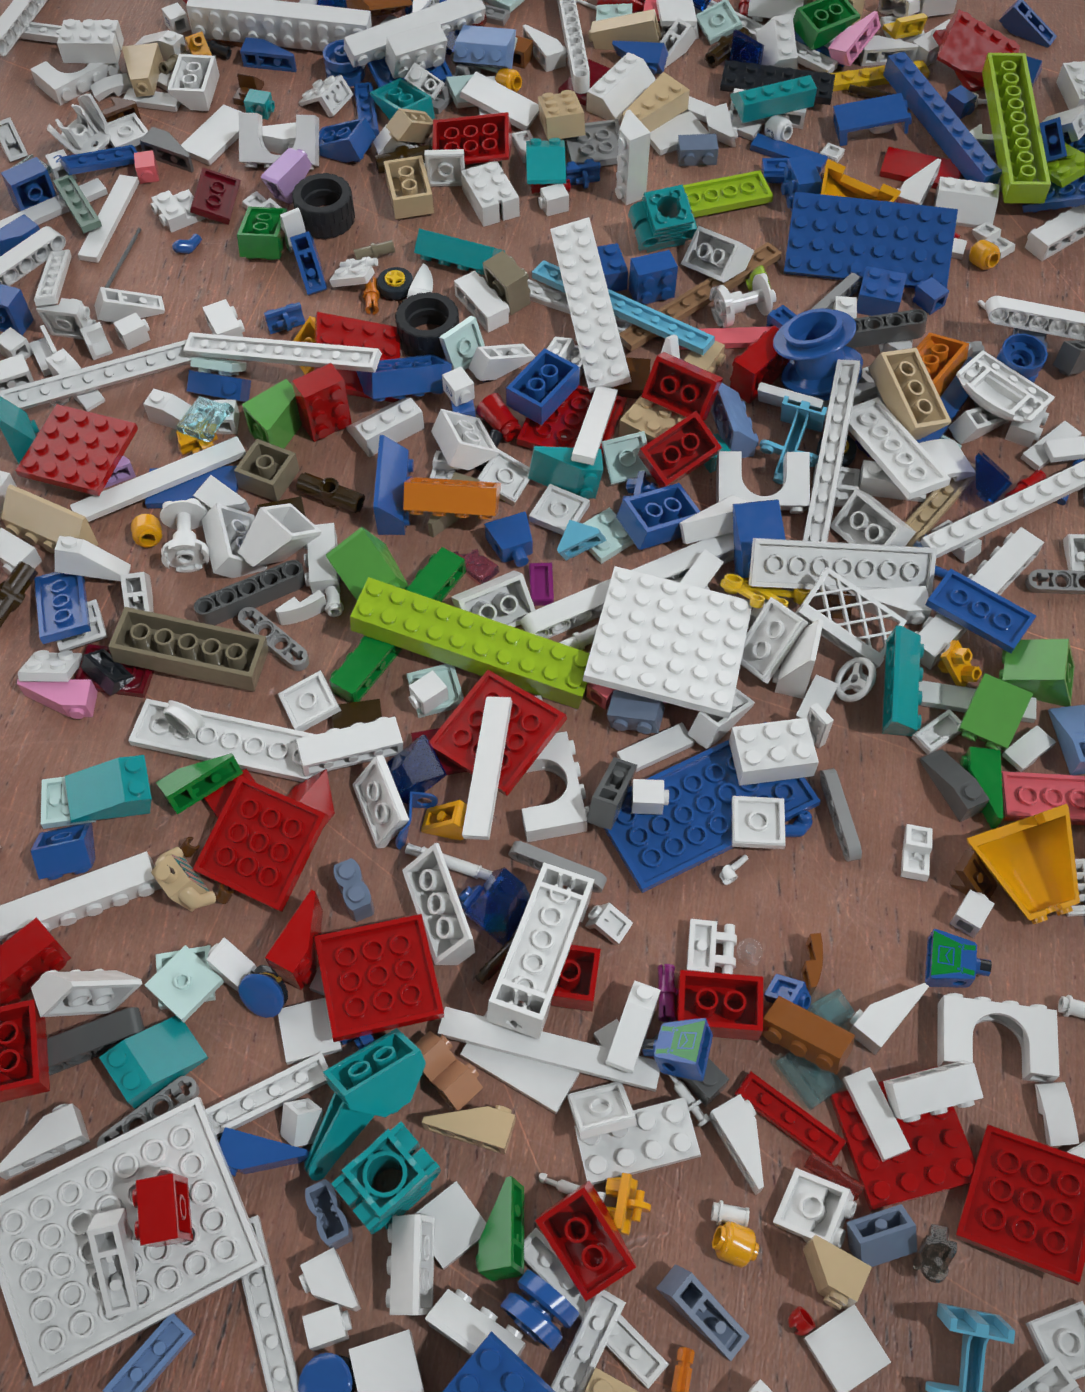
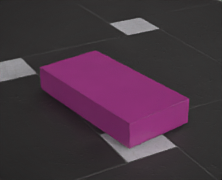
M552 562L529 563L530 596L534 606H546L554 603Z

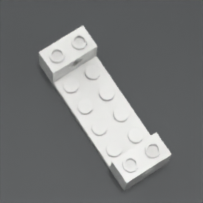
M543 863L489 999L488 1022L540 1039L559 977L579 923L583 921L588 908L595 879Z

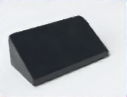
M105 649L85 654L83 657L82 670L110 696L117 693L134 679V676L120 663L113 661L112 656Z

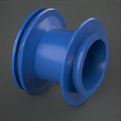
M812 309L796 315L777 331L773 339L774 349L780 356L791 359L781 374V381L787 390L819 398L823 401L830 400L838 359L860 361L857 383L862 376V356L857 350L845 346L851 341L856 332L854 318L838 310Z

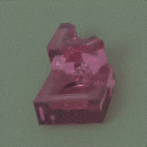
M478 549L472 550L468 554H459V551L453 552L465 559L466 572L481 584L489 581L500 572L498 565L485 556H480Z

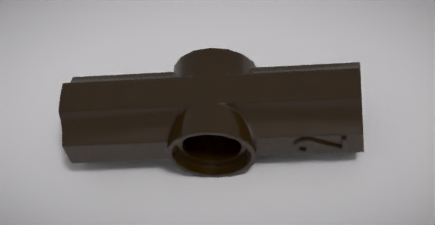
M743 27L729 37L722 36L717 46L705 55L708 66L714 68L727 58L733 60L738 55L740 49L751 41L749 30Z
M431 144L415 148L402 145L397 147L394 152L376 155L378 173L385 172L384 161L422 155L425 163V150H433Z
M306 472L301 473L298 477L297 491L322 500V503L327 507L339 506L355 513L360 512L363 507L364 494L339 485V482L334 478L322 479Z
M19 561L7 580L0 584V628L9 614L16 610L26 596L24 593L38 575V572L33 567L22 561Z

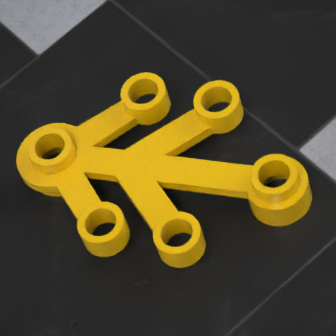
M735 574L725 575L720 583L725 592L729 594L739 593L750 599L749 605L754 608H763L765 599L769 600L770 597L788 607L789 602L778 596L794 598L793 601L802 605L811 589L794 588L791 591L776 587L749 586V578H742Z

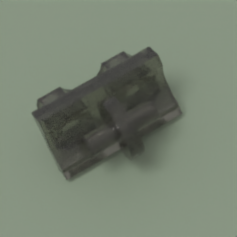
M931 1224L928 1235L921 1242V1246L913 1259V1269H921L923 1276L933 1283H940L946 1279L949 1272L948 1266L957 1252V1242L949 1241L948 1227Z

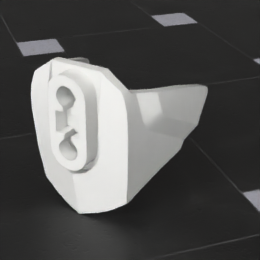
M91 94L79 96L77 98L79 105H71L77 114V119L68 127H64L58 119L55 120L62 130L61 135L50 124L47 127V131L74 154L106 149L105 146L109 144L111 137L108 132L107 121Z

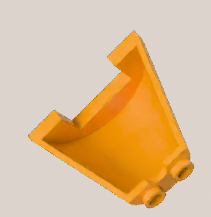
M830 159L826 161L821 190L822 195L894 202L901 193L900 190L884 183L879 190L845 175L846 166Z
M1067 804L966 838L971 849L977 853L983 864L1028 921L1031 920L1032 924L1048 920L1047 914L1055 911L1057 916L1072 912V906L1080 903L1070 813Z

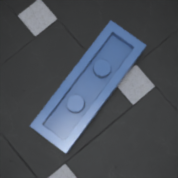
M173 1313L168 1316L102 1391L146 1392L195 1336V1333L176 1314Z

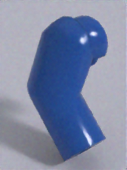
M193 234L189 240L175 241L172 248L176 253L190 254L200 244L202 238L198 234Z
M805 810L799 812L798 818L793 824H785V837H802L812 826V814Z

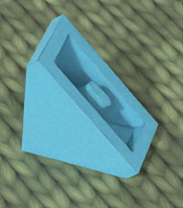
M569 520L557 551L565 560H569L607 540L598 528Z

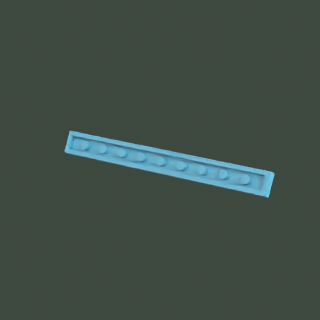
M543 260L532 271V278L565 293L560 268ZM608 289L615 316L665 339L668 336L677 335L680 346L702 356L715 343V336Z

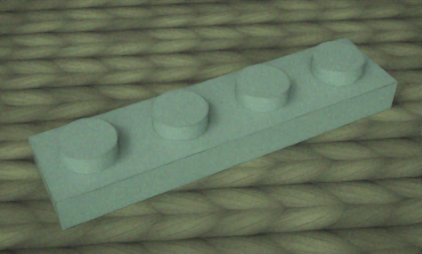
M66 175L53 180L55 188L83 233L102 227L100 219L72 175Z

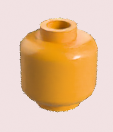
M501 68L495 76L497 83L516 93L522 86V78L517 70Z
M979 240L970 249L969 261L980 269L988 270L996 266L1000 260L999 247L988 240Z
M140 514L132 520V538L137 545L148 548L157 545L161 541L163 536L162 528L157 517L151 514Z
M732 1221L717 1227L712 1240V1248L715 1249L718 1259L739 1268L745 1267L750 1260L754 1261L759 1252V1244L756 1243V1235L752 1229Z

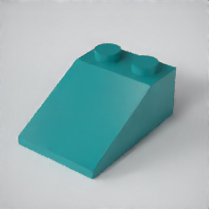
M401 78L370 92V96L389 120H391L399 108L425 111L431 119L435 118L432 97Z
M533 138L530 141H526L527 184H566L564 140L551 138L549 141H541L539 138Z
M0 396V429L18 464H20L35 440L36 433L40 431L35 419L30 421L27 412Z
M534 446L528 479L547 487L549 484H552L586 499H596L603 473L601 449L598 450L594 465L571 460L574 448Z
M145 755L115 758L65 776L71 823L150 814L152 798Z
M175 1015L124 1039L99 1058L126 1101L134 1109H137L174 1080L185 1076L209 1057L185 1022L183 1023Z

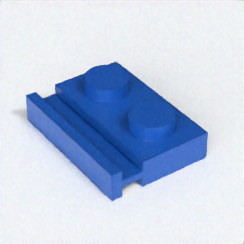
M762 158V173L767 183H784V168L787 167L788 158Z

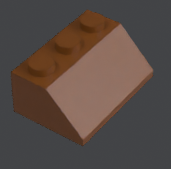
M346 0L347 8L371 11V17L394 14L413 5L411 0Z

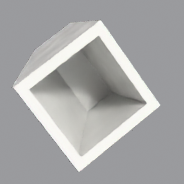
M291 503L260 507L238 553L253 567L281 562L320 536L322 531Z

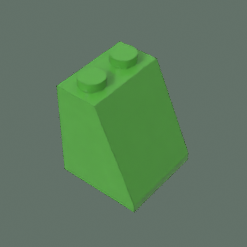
M287 379L242 404L249 432L255 439L284 449L302 426L293 385Z
M363 527L359 528L326 554L327 559L356 600H358L368 577L402 589L408 585L387 545Z
M1069 639L1020 640L1012 653L1005 650L1002 651L1004 669H1000V680L1033 693L1032 697L1038 701L1065 707L1071 706L1075 665Z
M985 673L978 683L958 731L963 732L961 736L970 741L976 742L979 739L985 742V747L989 749L1006 751L1033 693Z

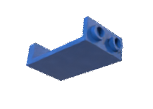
M902 93L833 106V123L839 146L847 145L848 132L901 122L904 134H907L908 127L912 124L911 113H908L907 100L903 99Z

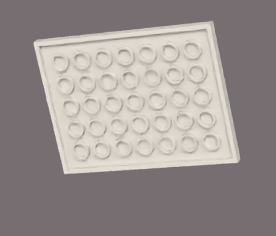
M196 1097L0 1196V1286L34 1387L43 1384L158 1323L173 1313L175 1314L267 1265L200 1097ZM171 1173L187 1177L193 1240L157 1248L140 1246V1241H137L135 1236V1222L139 1221L138 1208L134 1207L132 1200L133 1189H136V1180ZM126 1208L132 1234L139 1309L135 1312L107 1318L87 1229L95 1214Z

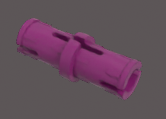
M661 964L657 967V989L661 990L659 994L658 1019L662 1022H669L670 1017L671 1022L676 1020L675 998L678 995V990L675 988V966L664 964L665 969H663Z

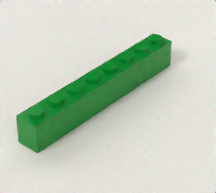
M441 547L437 553L430 557L424 569H420L417 572L413 582L404 589L442 602L466 573L465 559ZM364 635L354 652H350L346 656L343 665L331 674L329 682L332 693L349 703L359 702L403 648Z

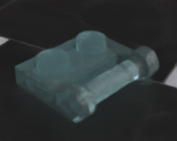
M199 396L177 424L178 432L211 442L215 437L214 433L226 417L231 416L234 408L229 403L224 402L221 404Z

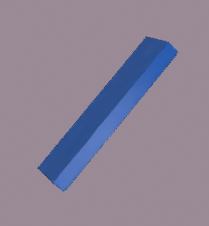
M372 82L354 84L358 119L366 117L375 136H378L379 129L375 101L370 96V92L373 91Z
M759 133L750 145L751 151L772 158H793L811 155L818 173H821L828 159L826 155L780 140L776 141Z
M133 145L63 156L60 157V163L68 175L135 164L134 153H137V150Z

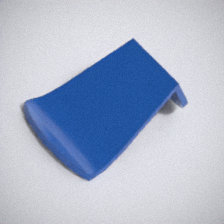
M410 791L407 803L409 821L396 838V847L399 850L406 843L412 819V807L431 808L436 806L438 799L435 795ZM420 798H428L431 800V802L420 803L417 800Z

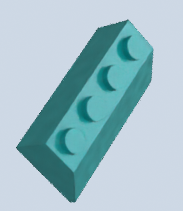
M811 75L732 93L730 98L742 123L813 107L817 87Z
M419 228L414 253L420 254V259L432 261V258L439 259L438 264L450 266V263L458 264V269L469 271L470 267L476 269L477 274L485 275L483 262L501 251L505 252V250Z
M899 625L895 626L886 640L882 734L912 737L917 729H920L922 722L921 715H918V706L922 703V691H919V682H922L923 667H920V659L924 655V644H921V635Z

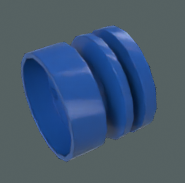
M1014 334L1004 341L996 359L1034 383L1046 362L1048 353L1042 341L1035 336Z

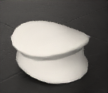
M169 700V706L163 710L165 719L180 733L190 738H195L196 731L204 727L203 716L185 704Z

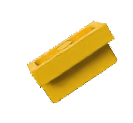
M921 13L896 18L895 22L883 24L882 29L893 39L922 34L928 16Z

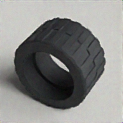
M317 173L307 176L295 185L292 191L294 209L299 208L306 232L309 231L312 237L318 239L334 238L344 234L354 224L355 210L352 191L349 183L344 178L335 174Z
M432 292L417 293L403 300L401 305L398 306L395 315L401 350L410 357L435 355L444 359L446 356L439 337L459 324V313L455 303L445 295ZM424 324L440 325V327L433 330L416 329V327Z

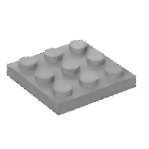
M618 119L585 123L584 136L564 138L570 162L574 161L577 165L584 164L586 159L593 158L595 162H600L601 166L618 164L620 129Z

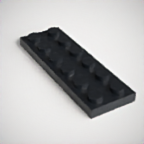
M725 60L720 91L734 92V88L748 90L811 75L817 87L814 103L830 105L835 74Z

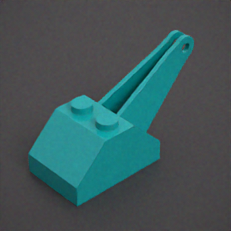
M394 1029L323 1071L326 1081L334 1091V1094L304 1164V1169L312 1180L319 1181L327 1175L332 1166L375 1115L387 1117L398 1112L403 1106L411 1102L426 1062L421 1050L399 1029Z

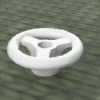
M856 657L847 661L840 668L835 678V683L839 684L836 690L837 696L846 702L858 701L866 696L876 680L874 663L865 657ZM862 664L867 666L869 676L862 672ZM853 667V672L848 680L842 683L846 672ZM848 689H853L857 693L847 695L844 693V691Z

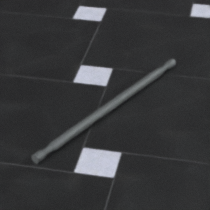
M141 228L136 230V234L131 239L105 288L110 287L135 243L138 234L141 232Z

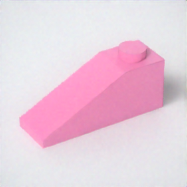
M872 12L840 33L828 47L831 58L838 61V64L851 66L881 27L878 12Z
M70 679L68 682L17 680V685L25 696L67 717L74 719L93 717L98 692L91 680Z

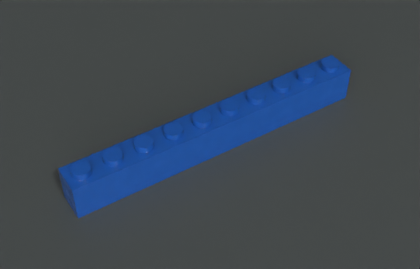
M905 52L889 55L883 76L897 93H902L903 99L907 100L909 109L964 178L976 182L998 184L1002 174L1001 169Z

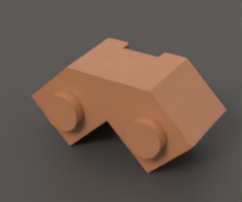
M429 1031L415 1044L421 1050L426 1062L422 1076L426 1081L429 1080L439 1091L438 1094L457 1111L483 1088L477 1080L480 1076L478 1071L470 1063L464 1065L456 1059L450 1051L453 1047L443 1034L437 1036L432 1031Z

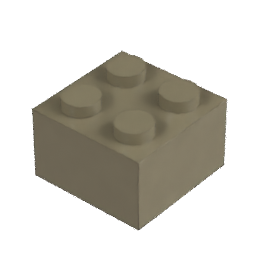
M501 251L483 262L487 285L497 292L498 297L508 304L510 315L531 303V290L527 281L529 279L528 274L524 268H520L516 264L512 256H508L504 251Z
M256 439L235 468L234 473L239 488L273 501H279L300 469L296 453Z

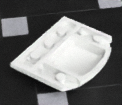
M984 350L956 374L966 393L979 406L991 414L1009 421L1030 423L1055 399L1053 395Z

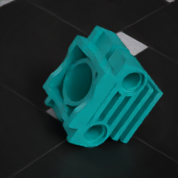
M683 184L645 192L642 201L630 207L628 217L631 220L633 229H636L635 236L639 251L646 250L647 253L663 248L685 245L686 241L692 240L697 230L696 221Z
M402 1121L393 1129L389 1130L388 1128L363 1153L341 1170L343 1173L331 1183L350 1208H354L353 1212L371 1234H375L383 1227L388 1230L389 1224H392V1216H402L432 1189L431 1183L441 1172L440 1166L423 1147L418 1151L420 1148L419 1142ZM393 1168L403 1172L402 1180L394 1190L385 1193L374 1190L375 1180L384 1170Z

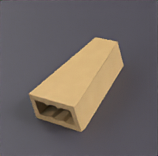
M655 9L593 21L591 30H589L590 42H593L595 49L615 50L612 45L613 40L660 43L662 40Z
M158 43L122 46L130 81L136 97L154 95L161 71L159 64L163 62Z

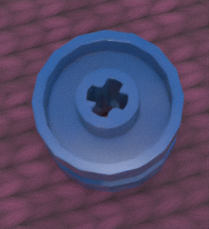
M344 39L333 41L324 48L323 58L327 78L331 75L334 77L342 75L349 87H353L354 84L361 83L366 75L365 65L352 66L344 50Z
M527 1269L518 1281V1286L529 1301L517 1293H509L500 1307L526 1335L534 1341L537 1340L553 1352L563 1337L561 1331L551 1320H554L564 1328H571L580 1313L549 1283Z

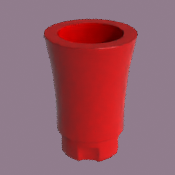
M492 393L479 403L476 414L493 429L500 431L506 442H510L518 437L521 425L505 405L499 393Z

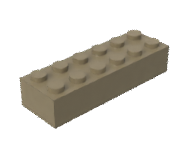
M129 607L124 608L108 646L113 661L117 663L254 692L269 652L266 636Z

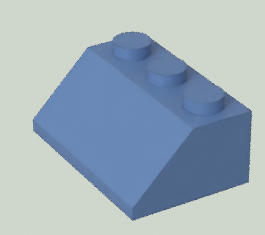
M463 25L455 41L453 61L467 66L512 69L516 30Z
M721 383L711 408L719 435L731 451H742V458L752 457L755 454L756 447L759 445L757 434L753 433L751 418L747 417L745 402L741 401L738 392Z

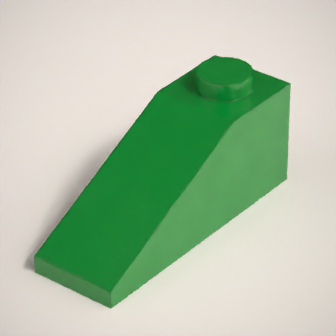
M969 747L965 756L962 755L960 765L976 778L990 799L982 813L991 829H996L1003 820L1001 750Z
M230 753L179 768L157 781L156 784L178 815L240 776L243 772L234 755Z
M512 1176L506 1177L479 1239L476 1266L478 1272L490 1281L521 1277L524 1274V1186Z

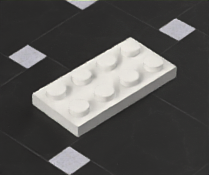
M683 1097L633 1110L637 1126L580 1140L577 1128L574 1126L587 1181L595 1185L606 1182L607 1178H621L622 1173L633 1175L701 1157L686 1098Z

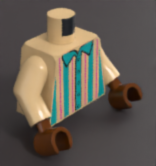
M187 837L180 848L175 847L158 857L155 863L156 867L152 869L151 874L168 897L193 912L197 908L214 904L216 901L222 904H227L230 901L234 891H227L229 887L222 883L216 893L210 891L197 873L192 870L193 868L188 861L183 858V856L192 857L200 847V845L195 847L190 845L194 839L193 837Z

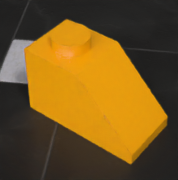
M457 800L427 808L421 832L463 840L462 832L467 804Z

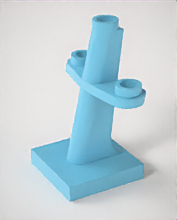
M784 396L780 421L792 424L785 445L782 446L769 440H761L759 444L761 452L781 455L773 477L775 483L783 485V457L786 452H804L798 451L805 429L808 428L818 432L823 431L828 407L823 406L822 412L810 409V402L802 400L800 406L788 403L789 396ZM810 453V467H815L818 464L819 456L814 453Z
M938 1303V1318L949 1331L963 1333L959 1386L927 1381L925 1390L927 1392H984L982 1391L987 1343L989 1339L1014 1344L1015 1330L1000 1315Z

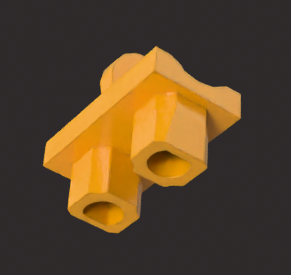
M202 31L185 37L191 55L212 56Z
M202 419L195 423L197 432L192 435L187 428L177 430L176 435L180 453L185 455L192 451L194 454L214 446L213 442L218 440L216 427L214 425L210 426L205 419Z
M952 640L949 649L940 656L942 659L938 664L940 671L949 673L955 685L965 687L968 682H977L982 675L980 667L972 666L970 663L973 655L969 648H962L958 640Z
M622 1173L621 1178H607L605 1189L608 1196L618 1198L616 1208L606 1207L619 1233L623 1235H629L632 1221L640 1222L642 1212H651V1204L643 1202L645 1191L637 1190L638 1181L633 1179L632 1175L628 1173Z

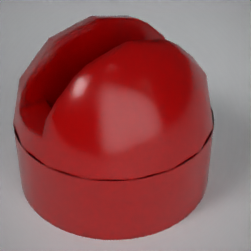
M798 1306L789 1315V1328L795 1326L794 1334L806 1335L816 1327L810 1314L801 1306Z

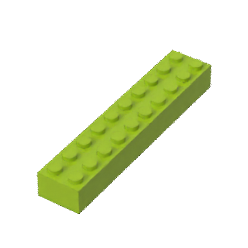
M988 53L982 76L997 164L1002 171L1000 182L1004 203L1044 204L1051 182L1026 53Z
M368 577L350 616L351 631L481 676L487 670H490L527 692L538 696L541 695V697L576 709L580 707L588 682L583 681L590 653Z

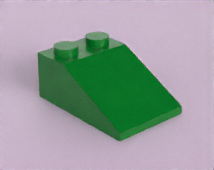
M816 0L796 9L793 18L794 30L811 50H814L829 43L860 19L861 15L848 0Z
M248 206L237 233L239 256L248 259H280L285 233L281 228L280 215L288 212V209Z

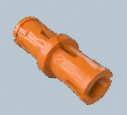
M372 276V282L370 279L365 284L363 294L366 301L365 310L369 315L371 314L370 308H372V315L377 314L379 311L378 300L380 296L377 290V279Z

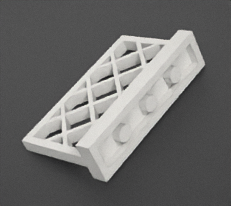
M829 567L824 569L802 605L795 612L809 622L807 626L818 619L824 620L821 636L854 658L865 657L870 659L874 663L875 668L880 667L884 660L886 635H890L892 632H885L883 619L890 617L899 626H904L907 620ZM827 575L835 580L836 590L825 591L823 581ZM852 591L855 593L857 603L845 605L843 592ZM838 593L841 606L829 608L826 595ZM822 596L824 609L816 610L811 607L809 603L812 598ZM871 604L874 606L877 616L865 618L863 605ZM858 606L860 620L849 621L846 608ZM842 609L844 623L837 624L832 621L830 611ZM878 620L880 633L869 635L866 622ZM862 623L864 636H854L850 625ZM882 637L883 648L880 652L872 648L870 638Z

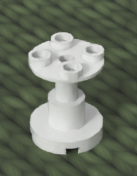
M765 273L754 276L753 291L742 294L741 291L730 293L724 285L711 288L710 301L714 300V307L711 308V311L719 327L723 326V328L732 326L735 321V314L745 311V307L756 304L764 316L772 312L773 302H776V293L773 289H770L768 277Z
M194 498L164 502L162 505L163 509L160 512V519L164 525L177 531L173 534V539L165 543L161 549L162 563L167 568H169V565L176 567V571L182 573L195 572L202 569V564L209 562V548L205 543L196 539V534L191 530L202 525L201 519L207 513L205 508L200 505L199 500Z

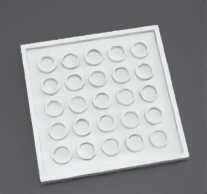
M615 566L583 681L729 719L752 606L749 605L750 600Z

